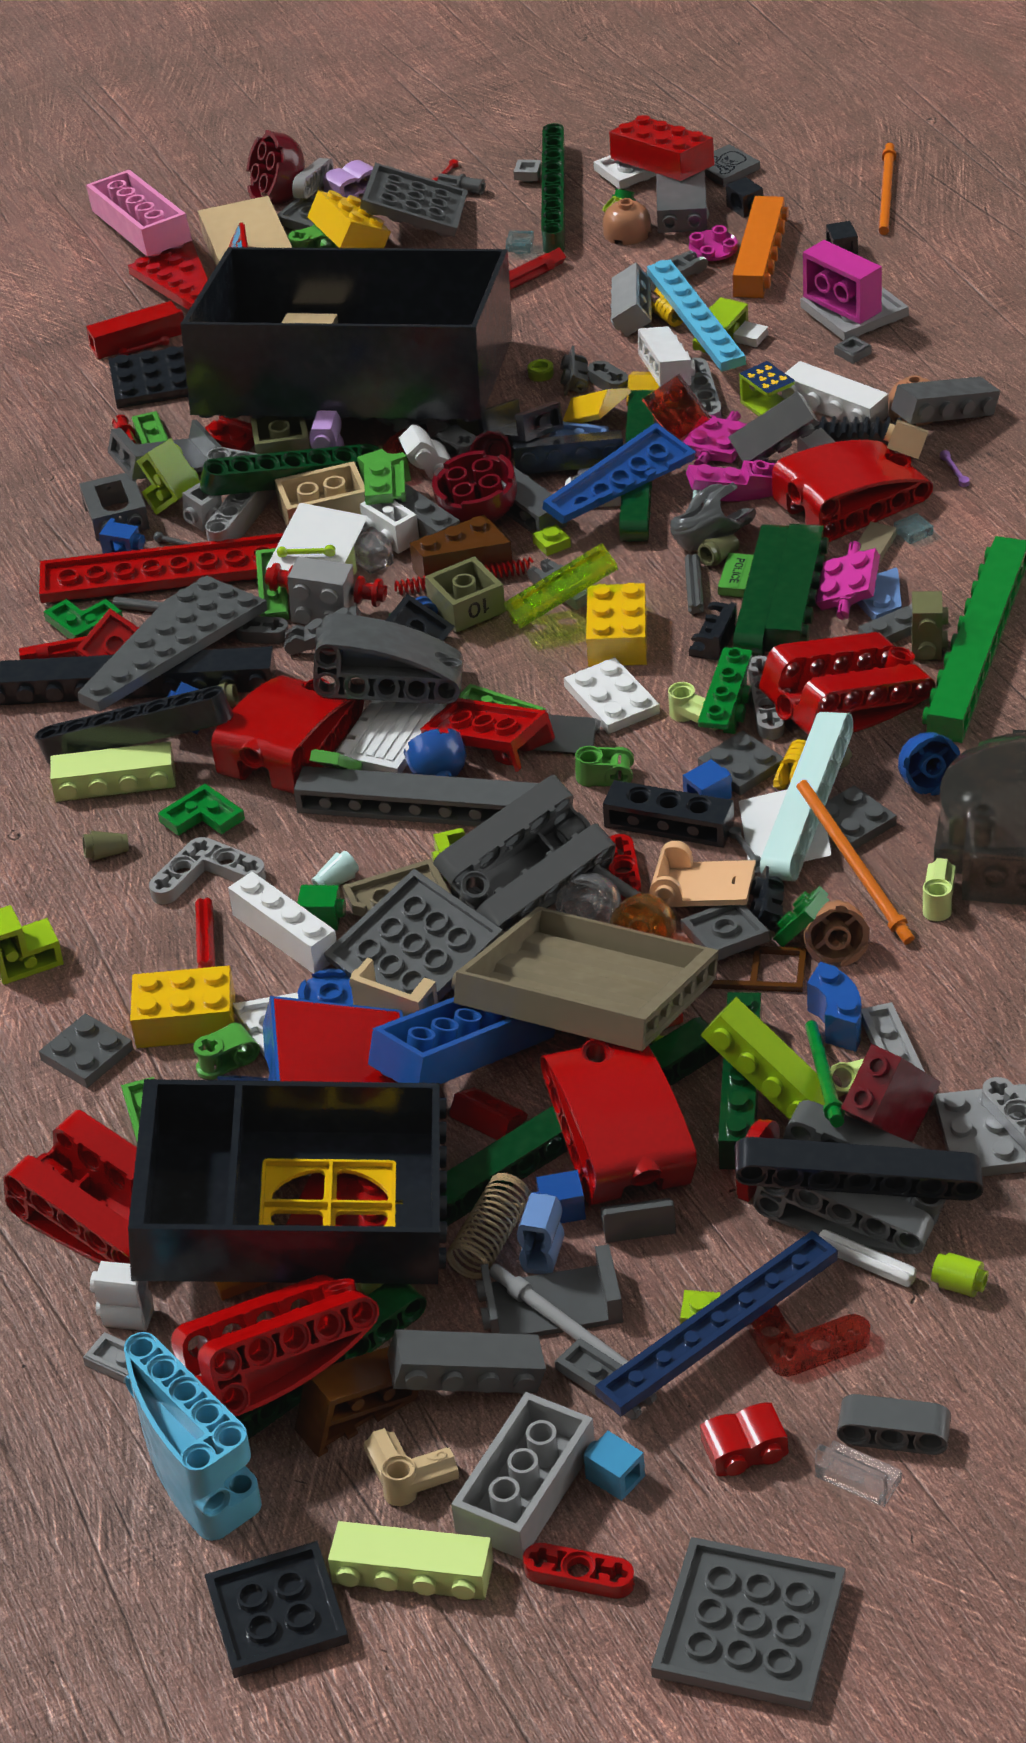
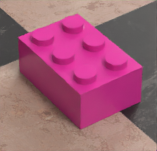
M823 240L803 252V297L858 324H862L882 312V266Z

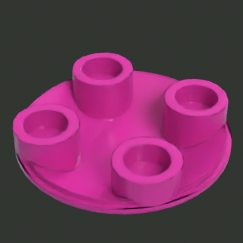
M716 225L712 230L694 232L689 237V250L696 252L698 257L703 256L707 258L708 261L729 258L736 253L739 247L737 238L727 232V228L722 225Z

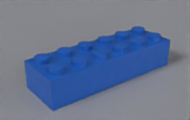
M454 997L373 1028L368 1065L398 1083L442 1084L554 1037L555 1029L454 1003Z

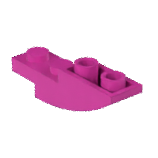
M744 460L741 469L734 467H711L706 464L688 465L686 475L693 490H703L713 484H722L724 486L734 482L738 487L720 501H748L773 496L772 469L775 463H768L762 460Z

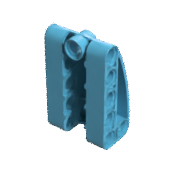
M147 1332L135 1333L124 1344L129 1374L124 1378L130 1394L135 1399L150 1459L170 1499L188 1523L205 1540H219L255 1516L262 1506L257 1478L245 1466L251 1458L247 1430L154 1335Z

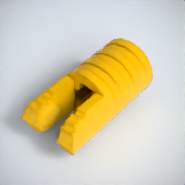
M656 288L654 292L659 299L655 304L651 301L652 312L670 326L677 327L683 323L682 319L659 289Z
M797 739L790 744L773 780V787L776 789L784 790L789 781L791 782L804 749L805 740Z

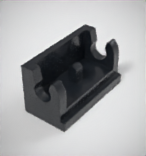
M720 602L709 603L707 608L719 611L720 615H706L701 630L691 638L694 643L689 648V656L719 661L723 648L727 647L735 631L737 603L734 602L730 604Z

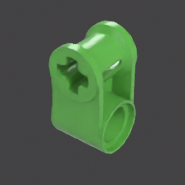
M315 224L301 230L292 231L288 236L292 248H336L337 246Z
M581 747L575 753L576 781L580 785L587 787L611 786L614 780L631 783L633 773L630 767L634 763V755L631 750L624 747ZM619 755H621V764H618ZM619 771H621V779H618Z
M236 1022L209 1035L198 1038L193 1046L194 1053L198 1057L196 1072L198 1076L206 1080L217 1079L218 1076L248 1065L260 1053V1046L242 1024Z

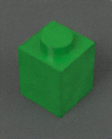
M301 885L297 904L334 930H338L340 917H345L346 900L345 898H340L339 885Z

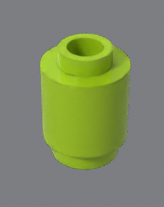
M950 1252L947 1255L939 1253L932 1268L931 1281L939 1283L940 1288L975 1297L978 1291H984L989 1273L984 1270V1263Z

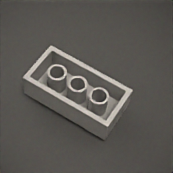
M525 1392L452 1502L455 1532L462 1535L491 1538L492 1548L523 1560L524 1551L534 1544L584 1465V1453L589 1444L595 1441L593 1418Z

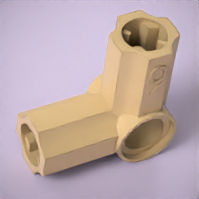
M385 1428L372 1432L371 1436L364 1441V1450L383 1486L384 1499L393 1506L408 1505L416 1499L417 1492L459 1479L458 1467L450 1447L411 1459L406 1456L395 1433L386 1431Z

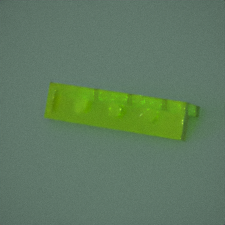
M603 543L599 544L504 602L510 620L513 624H517L519 629L523 628L618 570L617 563Z

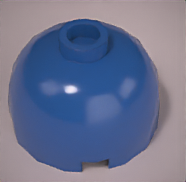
M433 729L411 739L408 742L409 749L407 751L404 749L403 753L412 774L456 777L463 770L466 760V749L460 732L448 729L449 733L440 734L439 729Z
M934 732L920 733L910 738L903 745L898 758V769L904 782L915 792L922 795L931 793L930 795L932 796L939 795L949 790L958 780L960 774L957 772L959 763L962 764V755L959 748L949 738Z

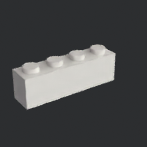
M669 326L638 329V354L658 386L663 388L691 385V376L695 375L694 360L690 359L688 351L684 350L683 344L678 341L677 335L673 334Z
M801 361L785 372V374L795 380V385L781 391L784 399L798 391L804 396L811 410L830 417L836 416L841 421L844 416H847L849 422H852L854 417H858L860 422H863L865 417H869L871 423H874L876 417H880L881 422L888 417V393Z
M250 872L228 887L233 916L310 972L315 973L330 965L324 953L337 941L333 928L254 872Z

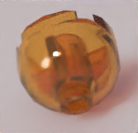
M638 893L623 900L612 913L609 923L671 939L674 938L677 928L676 917L670 905L662 898L650 893Z

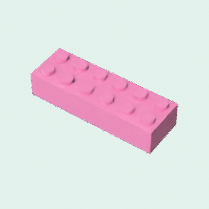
M131 170L86 185L92 211L147 257L158 256L164 250L180 248L184 243L192 241L186 213Z

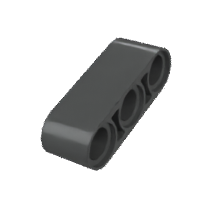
M851 1394L842 1399L837 1436L842 1442L853 1446L937 1455L946 1451L948 1446L951 1412L947 1407L937 1403Z

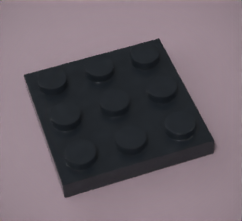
M171 346L163 350H147L138 354L118 355L114 358H108L117 409L188 397L183 346Z
M318 1541L204 1574L234 1678L349 1643L348 1633Z

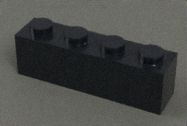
M621 430L535 438L527 442L513 441L515 468L523 474L591 468L623 446Z

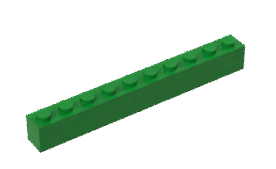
M995 536L992 546L986 547L984 564L981 563L978 569V581H973L971 598H967L965 602V616L960 615L958 634L953 633L951 651H946L944 657V670H939L936 683L937 688H932L930 693V707L925 706L923 711L922 724L927 725L926 732H934L949 738L952 742L963 743L1026 572V540Z

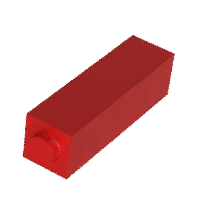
M171 300L87 325L89 346L99 360L118 354V350L121 348L129 349L160 340L162 336L171 338L181 335V322L184 319V314L180 308L177 309Z

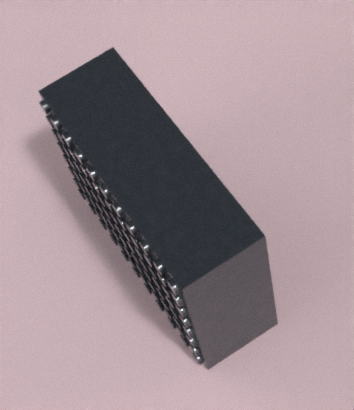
M228 247L181 322L190 415H199L201 418H210L218 415L231 419L240 416H251L254 419H261L266 416H277L279 419L303 417L307 420H313L317 411H337L341 419L354 417L357 420L382 418L386 421H393L398 418H409L411 421L436 419L437 421L445 422L451 419H462L465 422H474L482 419L512 340L508 249ZM287 313L337 314L338 324L282 323Z

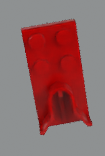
M458 698L452 704L447 705L420 728L421 733L439 729L440 734L449 733L448 729H454L460 732L465 746L491 749L496 761L505 765H513L515 772L521 769L517 750L531 751L555 739L546 710ZM504 753L509 756V759L504 756Z

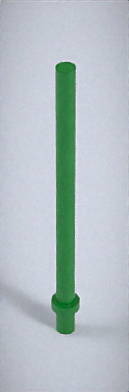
M810 1020L805 1024V1030L825 1102L823 1112L825 1118L830 1121V1124L837 1128L844 1123L845 1111L841 1109L843 1103L838 1100L818 1024Z

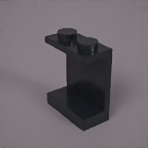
M512 399L486 408L482 419H478L480 434L487 431H499L509 437L511 441L527 442L564 428L561 404L555 401L520 413L519 399Z

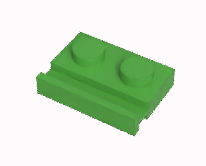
M401 460L400 464L392 465L391 461H375L364 464L366 505L394 503L393 499L402 498V502L406 501L404 460Z

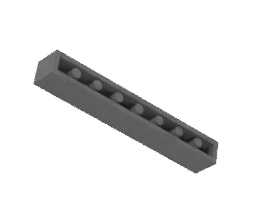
M302 766L294 787L297 813L479 826L538 783Z

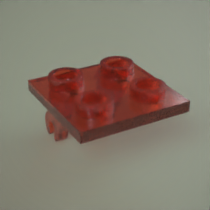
M680 374L642 399L658 423L678 439H681L712 418Z

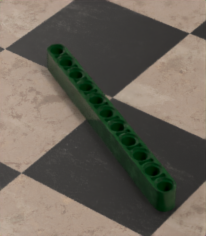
M701 1017L691 1019L649 1046L670 1086L720 1055L701 1036L709 1026V1023ZM553 1106L447 1171L446 1193H440V1196H447V1217L440 1218V1221H447V1226L470 1213L493 1175L508 1173L522 1180L568 1151ZM497 1180L493 1182L502 1183L509 1186L514 1185L513 1183L504 1180ZM494 1186L495 1189L504 1191L508 1189L502 1186Z

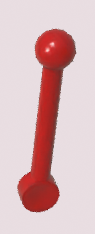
M450 160L449 166L442 174H447L452 168H457L459 166L458 160Z
M162 336L160 340L129 349L121 348L118 350L119 355H129L130 353L161 344L166 346L170 343V339L167 336Z

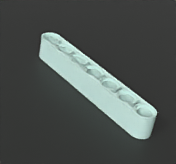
M819 712L816 715L760 861L761 874L765 867L769 866L770 877H779L782 881H796L799 877L803 861L813 840L819 820L796 786L800 781L807 780L824 806L826 805L852 737L853 718L850 713Z

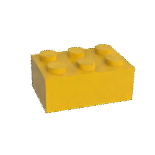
M318 190L307 216L339 248H384L391 233L384 225L382 219L360 209L361 199L352 195L346 198L332 190H329L328 193Z
M645 583L587 585L586 644L588 667L614 657L623 666L647 665Z
M230 965L132 974L130 1022L136 1048L195 1043L198 1038L216 1032L231 1023H235L233 1009L235 989Z

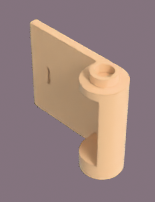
M670 841L661 849L649 894L652 901L662 907L747 905L756 870V860L693 862L692 851L688 845L681 841Z

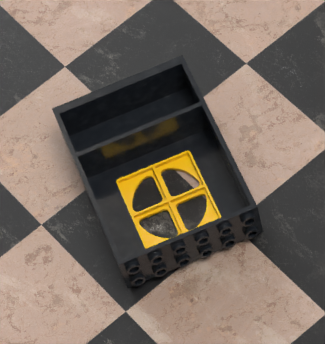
M144 1079L128 1225L131 1281L298 1283L324 1274L336 1280L350 1278L355 1283L438 1284L439 1269H446V1247H439V1243L447 1244V1221H440V1218L447 1217V1196H440V1193H446L447 1171L440 1170V1168L446 1167L447 1146H440V1144L446 1143L447 1122L440 1121V1119H446V1098L440 1097V1083ZM312 1173H321L325 1176L324 1198L322 1200L272 1199L273 1194L282 1185L295 1178ZM348 1173L365 1178L379 1186L388 1196V1200H337V1177L339 1174ZM274 1214H318L323 1217V1226L274 1225L271 1217ZM339 1215H384L388 1218L384 1226H335L336 1217Z

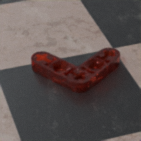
M775 1305L746 1326L771 1369L776 1374L784 1377L794 1376L859 1352L870 1343L869 1321L857 1314L845 1315L794 1334L777 1305ZM770 1326L776 1327L781 1331L778 1335L772 1337L761 1333L762 1329ZM818 1340H823L830 1344L829 1348L825 1350H816L810 1345ZM781 1347H783V1351L787 1358L792 1360H787L785 1357H780Z

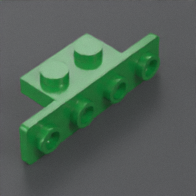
M737 647L723 648L698 719L699 727L723 729V733L735 734L739 722H744L745 703L749 704L752 696V686L747 685V671L752 659V650Z

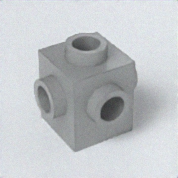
M200 483L182 493L183 517L189 524L204 531L206 522L222 504V495H207L201 491Z

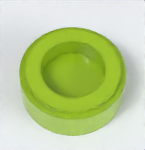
M537 359L530 362L527 366L528 377L533 381H547L554 375L553 363L549 360Z

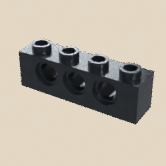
M614 780L603 802L604 827L724 848L729 837V829L734 825L733 800Z

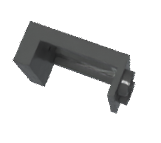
M126 473L79 483L83 506L90 515L96 541H100L99 533L110 518L116 519V523L138 526L139 531L150 529L146 506L136 480H131ZM129 501L125 508L118 511H108L103 508Z

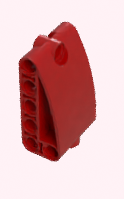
M847 440L819 445L781 458L772 469L774 500L790 514H796L805 510V524L824 526V537H828L829 542L866 527L870 522H877L928 499L933 492V483L911 465L910 456L895 453L881 441Z
M871 632L777 645L772 648L767 656L759 688L775 704L776 712L782 720L791 719L809 736L816 715L819 712L850 713L853 718L854 733L887 721L930 697L931 690L935 688L936 683L919 666L913 664L915 654L912 651L903 647H896L880 632Z
M284 675L270 679L250 692L232 709L233 717L229 721L216 727L211 740L216 771L221 775L246 780L253 770L265 767L269 771L271 785L274 789L294 794V787L302 766L323 767V765L310 761L311 750L318 749L334 752L361 716L364 700L322 697L314 690L313 679L304 681ZM321 678L323 682L330 684L327 680Z
M590 1039L581 1048L542 1055L541 1070L574 1169L578 1170L584 1198L589 1206L621 1199L624 1187L632 1184L634 1186H644L654 1182L658 1190H665L691 1183L697 1165L696 1149L668 1080L649 1046L643 1051ZM589 1059H596L600 1062H593Z
M75 1110L53 1130V1147L48 1153H43L37 1158L30 1155L25 1156L4 1176L6 1205L18 1218L76 1253L98 1263L107 1261L130 1264L128 1225L137 1147L85 1112Z
M324 1274L317 1275L183 1323L173 1332L171 1344L174 1356L234 1416H239L291 1392L336 1362L377 1322L379 1307L372 1298L356 1290L353 1279L344 1278L336 1280ZM299 1299V1307L290 1311L292 1303ZM266 1311V1319L256 1324L260 1313ZM232 1323V1332L225 1333L222 1336L223 1329ZM198 1336L197 1346L188 1351L189 1341L193 1337Z

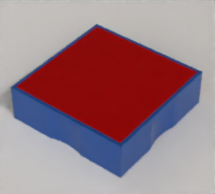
M270 996L263 1022L264 1054L269 1068L268 1081L398 1083L368 1065L373 1028L403 1017L402 1010Z

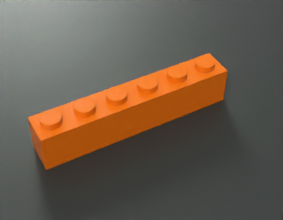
M754 197L732 275L733 297L764 298L766 288L770 289L771 275H774L775 261L778 260V248H781L782 235L785 233V222H788L789 207H784V197Z

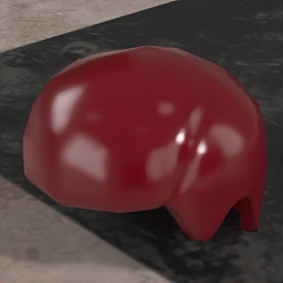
M499 431L481 433L470 445V452L484 450L486 455L498 457L502 454L510 461L513 458V445L509 437Z

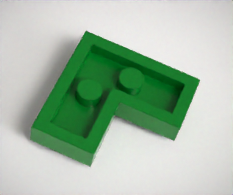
M67 599L43 611L45 621L69 639L87 636L109 609L123 617L122 611L107 599L84 611Z
M206 783L158 812L159 822L178 836L201 821L222 835L245 820L244 810Z
M820 886L810 894L804 891L793 903L795 907L793 913L788 911L778 922L777 925L781 929L773 940L781 947H784L816 918L821 908L829 901L827 898L829 894Z

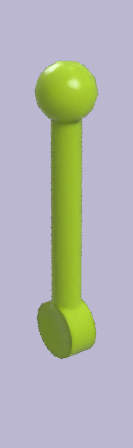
M327 545L325 548L287 549L281 546L277 549V555L282 558L292 554H325L328 557H332L336 553V548L333 545Z

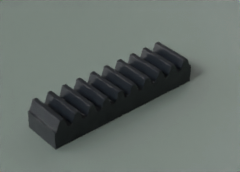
M822 416L820 424L814 428L815 430L822 428L835 442L874 440L881 441L888 446L889 442L884 440L890 423L894 425L896 423H893L890 417H887L885 423L881 422L880 417H876L874 423H871L869 417H865L863 422H860L858 417H854L853 421L849 422L847 416H844L842 421L838 422L836 416H833L831 422H828L826 417Z

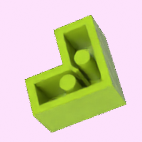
M172 438L155 447L136 461L151 483L141 493L156 515L182 499L183 492L200 483L196 470L189 465L183 456L181 448L174 443Z
M11 905L0 908V980L3 985L64 964L59 941L48 918L21 926Z

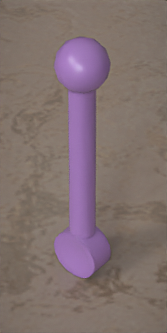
M947 450L941 451L940 458L948 463L958 477V485L961 487L969 486L970 479L967 476H963L950 458V452Z

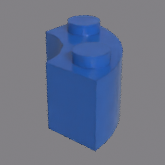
M820 961L807 982V1011L818 1016L825 1023V1043L856 1052L861 1041L862 1005L859 991L853 981L836 966Z

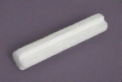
M823 1229L820 1232L819 1236L838 1250V1258L905 1287H910L915 1281L917 1271L915 1267L827 1229Z

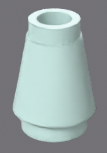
M343 851L340 854L336 852L311 881L313 885H341L355 878V873L359 871V866L347 851Z

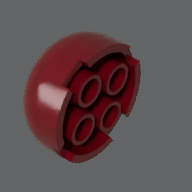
M266 130L262 137L255 139L249 153L246 169L247 172H250L251 185L247 186V190L251 199L262 197L261 192L267 193L272 205L286 203L294 197L292 191L293 180L296 175L305 169V160L301 147L289 135Z
M484 450L466 452L443 463L444 469L437 476H433L432 488L437 505L459 519L460 523L481 515H485L493 523L502 518L511 509L516 499L517 481L514 467L511 461L502 454L496 457L486 455ZM501 480L507 484L504 490L502 487Z

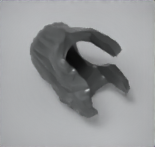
M734 482L724 486L722 484L709 485L691 500L684 514L671 520V534L674 540L677 541V544L686 551H698L699 546L704 540L732 535L742 527L750 524L756 516V510L754 508L751 510L750 508H743L725 516L720 500L738 486Z

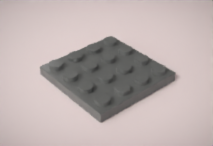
M375 162L360 209L365 210L366 213L371 215L386 216L394 222L403 221L412 224L417 229L436 231L440 236L455 237L468 190Z
M413 869L324 953V956L330 964L337 969L345 971L348 977H351L352 972L359 968L366 958L373 959L376 982L408 994L413 992L423 978L436 981L439 1002L452 989L451 984L454 973L503 935L504 932L503 929L422 873Z
M691 1537L651 1666L652 1677L811 1711L846 1578V1568Z

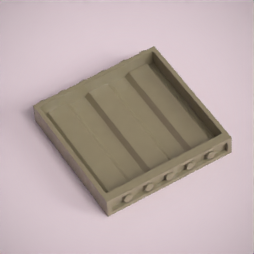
M538 906L488 947L484 948L483 951L462 968L457 970L453 975L451 986L455 990L454 1003L643 1051L716 980L719 950Z

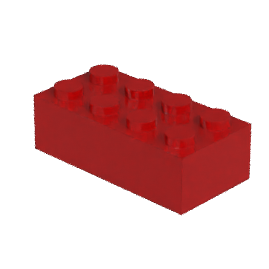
M647 115L637 116L635 120L629 123H622L618 128L609 131L610 154L613 160L679 181H683L714 166L713 137L703 135L700 131H690L683 126H674L667 124L666 121L650 119Z

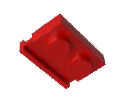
M219 416L218 421L213 420L205 427L222 447L247 452L254 446L251 423Z

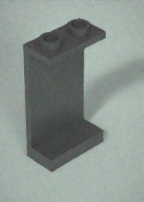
M705 170L683 181L656 173L658 233L706 231Z
M197 419L191 422L188 439L173 440L181 448L183 456L196 472H202L204 462L208 460L207 454L211 449L222 447ZM121 428L111 429L108 454L131 480L145 479L147 477L136 461L165 441L135 444Z
M609 1244L595 1246L596 1266L522 1277L532 1284V1290L585 1329L623 1323L622 1300ZM488 1264L481 1265L482 1280L476 1281L479 1302L486 1301L487 1307L481 1308L484 1330L491 1329L492 1333L538 1336L564 1332L524 1301L518 1302L507 1294V1288L499 1282H491Z

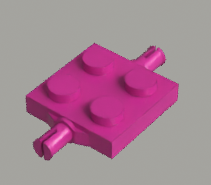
M731 411L726 419L717 418L712 415H703L683 441L696 451L695 456L698 458L695 460L694 465L707 464L709 461L733 463L738 453L728 437L747 425L739 421L741 415L738 411Z
M857 541L849 543V550L846 556L823 562L816 604L820 610L838 607L836 616L840 620L849 618V610L852 604L874 596L880 554L876 548L860 551L861 544Z

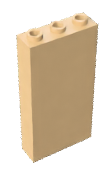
M269 196L198 210L201 233L215 266H217L229 247L230 241L241 222L245 224L248 247L292 248Z

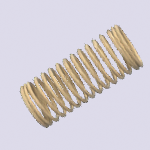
M497 1173L490 1179L446 1253L451 1267L461 1275L472 1279L482 1278V1273H475L461 1266L455 1260L453 1250L458 1258L469 1267L481 1270V1267L472 1265L464 1260L457 1249H460L466 1257L477 1263L488 1264L489 1270L492 1267L493 1262H495L496 1257L523 1214L531 1194L528 1186L521 1179L508 1173ZM497 1180H504L517 1185L520 1189L524 1191L527 1200L525 1201L522 1194L518 1192L515 1188L506 1184L493 1182ZM494 1186H502L514 1191L520 1196L523 1203H520L512 1194L504 1190L495 1189ZM498 1192L510 1196L517 1203L509 1201L508 1199L502 1197ZM490 1203L496 1204V1206H498L499 1208L509 1212L511 1216L504 1214L502 1211L493 1207ZM506 1206L512 1207L514 1210H510ZM487 1209H491L498 1215L505 1217L508 1222L501 1220L498 1216L490 1213ZM483 1214L489 1215L497 1222L502 1223L504 1227L498 1226L495 1222L487 1219ZM480 1220L486 1221L491 1226L499 1229L501 1233H498L494 1231L492 1228L484 1225ZM477 1226L483 1227L485 1230L496 1235L497 1238L491 1237L489 1234L481 1231ZM474 1232L480 1233L487 1239H490L494 1244L488 1243L486 1240L478 1237ZM470 1237L476 1238L481 1243L487 1245L491 1250L485 1249L483 1246L475 1243ZM465 1250L475 1254L482 1261L473 1258ZM480 1250H483L488 1256L484 1255Z

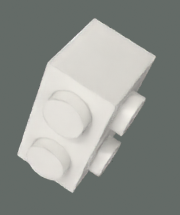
M395 500L394 503L366 505L365 501L360 503L361 515L368 516L362 528L363 531L381 542L384 546L399 554L410 547V542L419 539L417 514Z

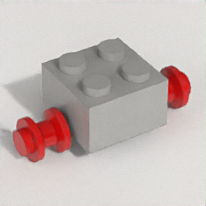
M298 556L294 565L289 570H282L280 563H273L271 568H267L265 574V584L269 585L270 591H277L279 586L286 587L289 594L291 622L308 625L312 620L322 619L341 608H349L355 604H361L364 599L371 600L373 607H379L380 603L385 602L387 597V585H384L383 580L377 578L374 583H368L364 576L359 575L354 583L352 564Z

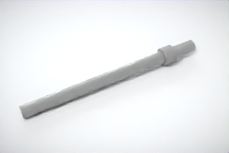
M497 1263L490 1268V1276L507 1288V1294L518 1302L524 1301L575 1340L581 1338L622 1365L628 1362L627 1359L532 1290V1284L521 1276L515 1277Z

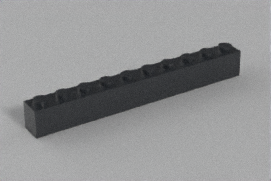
M273 646L201 650L122 699L167 697L171 690L176 692L181 682L197 689L217 686L227 682L228 684H235L238 693L252 692L261 684L275 678L276 665ZM113 655L0 661V705L79 701L78 692Z

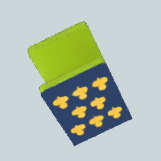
M765 361L739 373L740 403L760 416L785 400L777 393L794 386L795 380L770 362Z

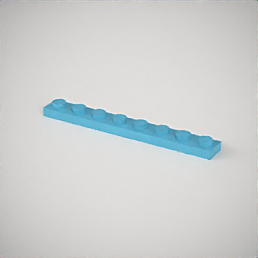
M660 260L655 264L647 266V274L720 371L723 372L746 365L745 354L671 260Z

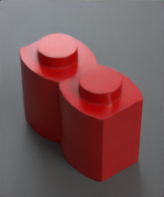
M770 1402L746 1407L736 1414L716 1416L700 1425L701 1441L717 1476H737L752 1465L774 1464L789 1454L788 1437Z

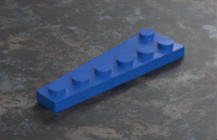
M654 423L545 499L542 509L564 524L692 462L695 459L696 451L658 423Z

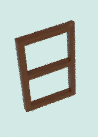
M756 946L752 949H747L739 953H753L750 981L714 980L708 987L715 989L803 992L808 950L807 948L770 946ZM761 954L799 955L797 981H758Z

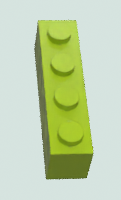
M737 997L715 1017L701 1034L716 1051L789 1120L799 1102L803 1100H810L824 1106L825 1102L817 1073Z

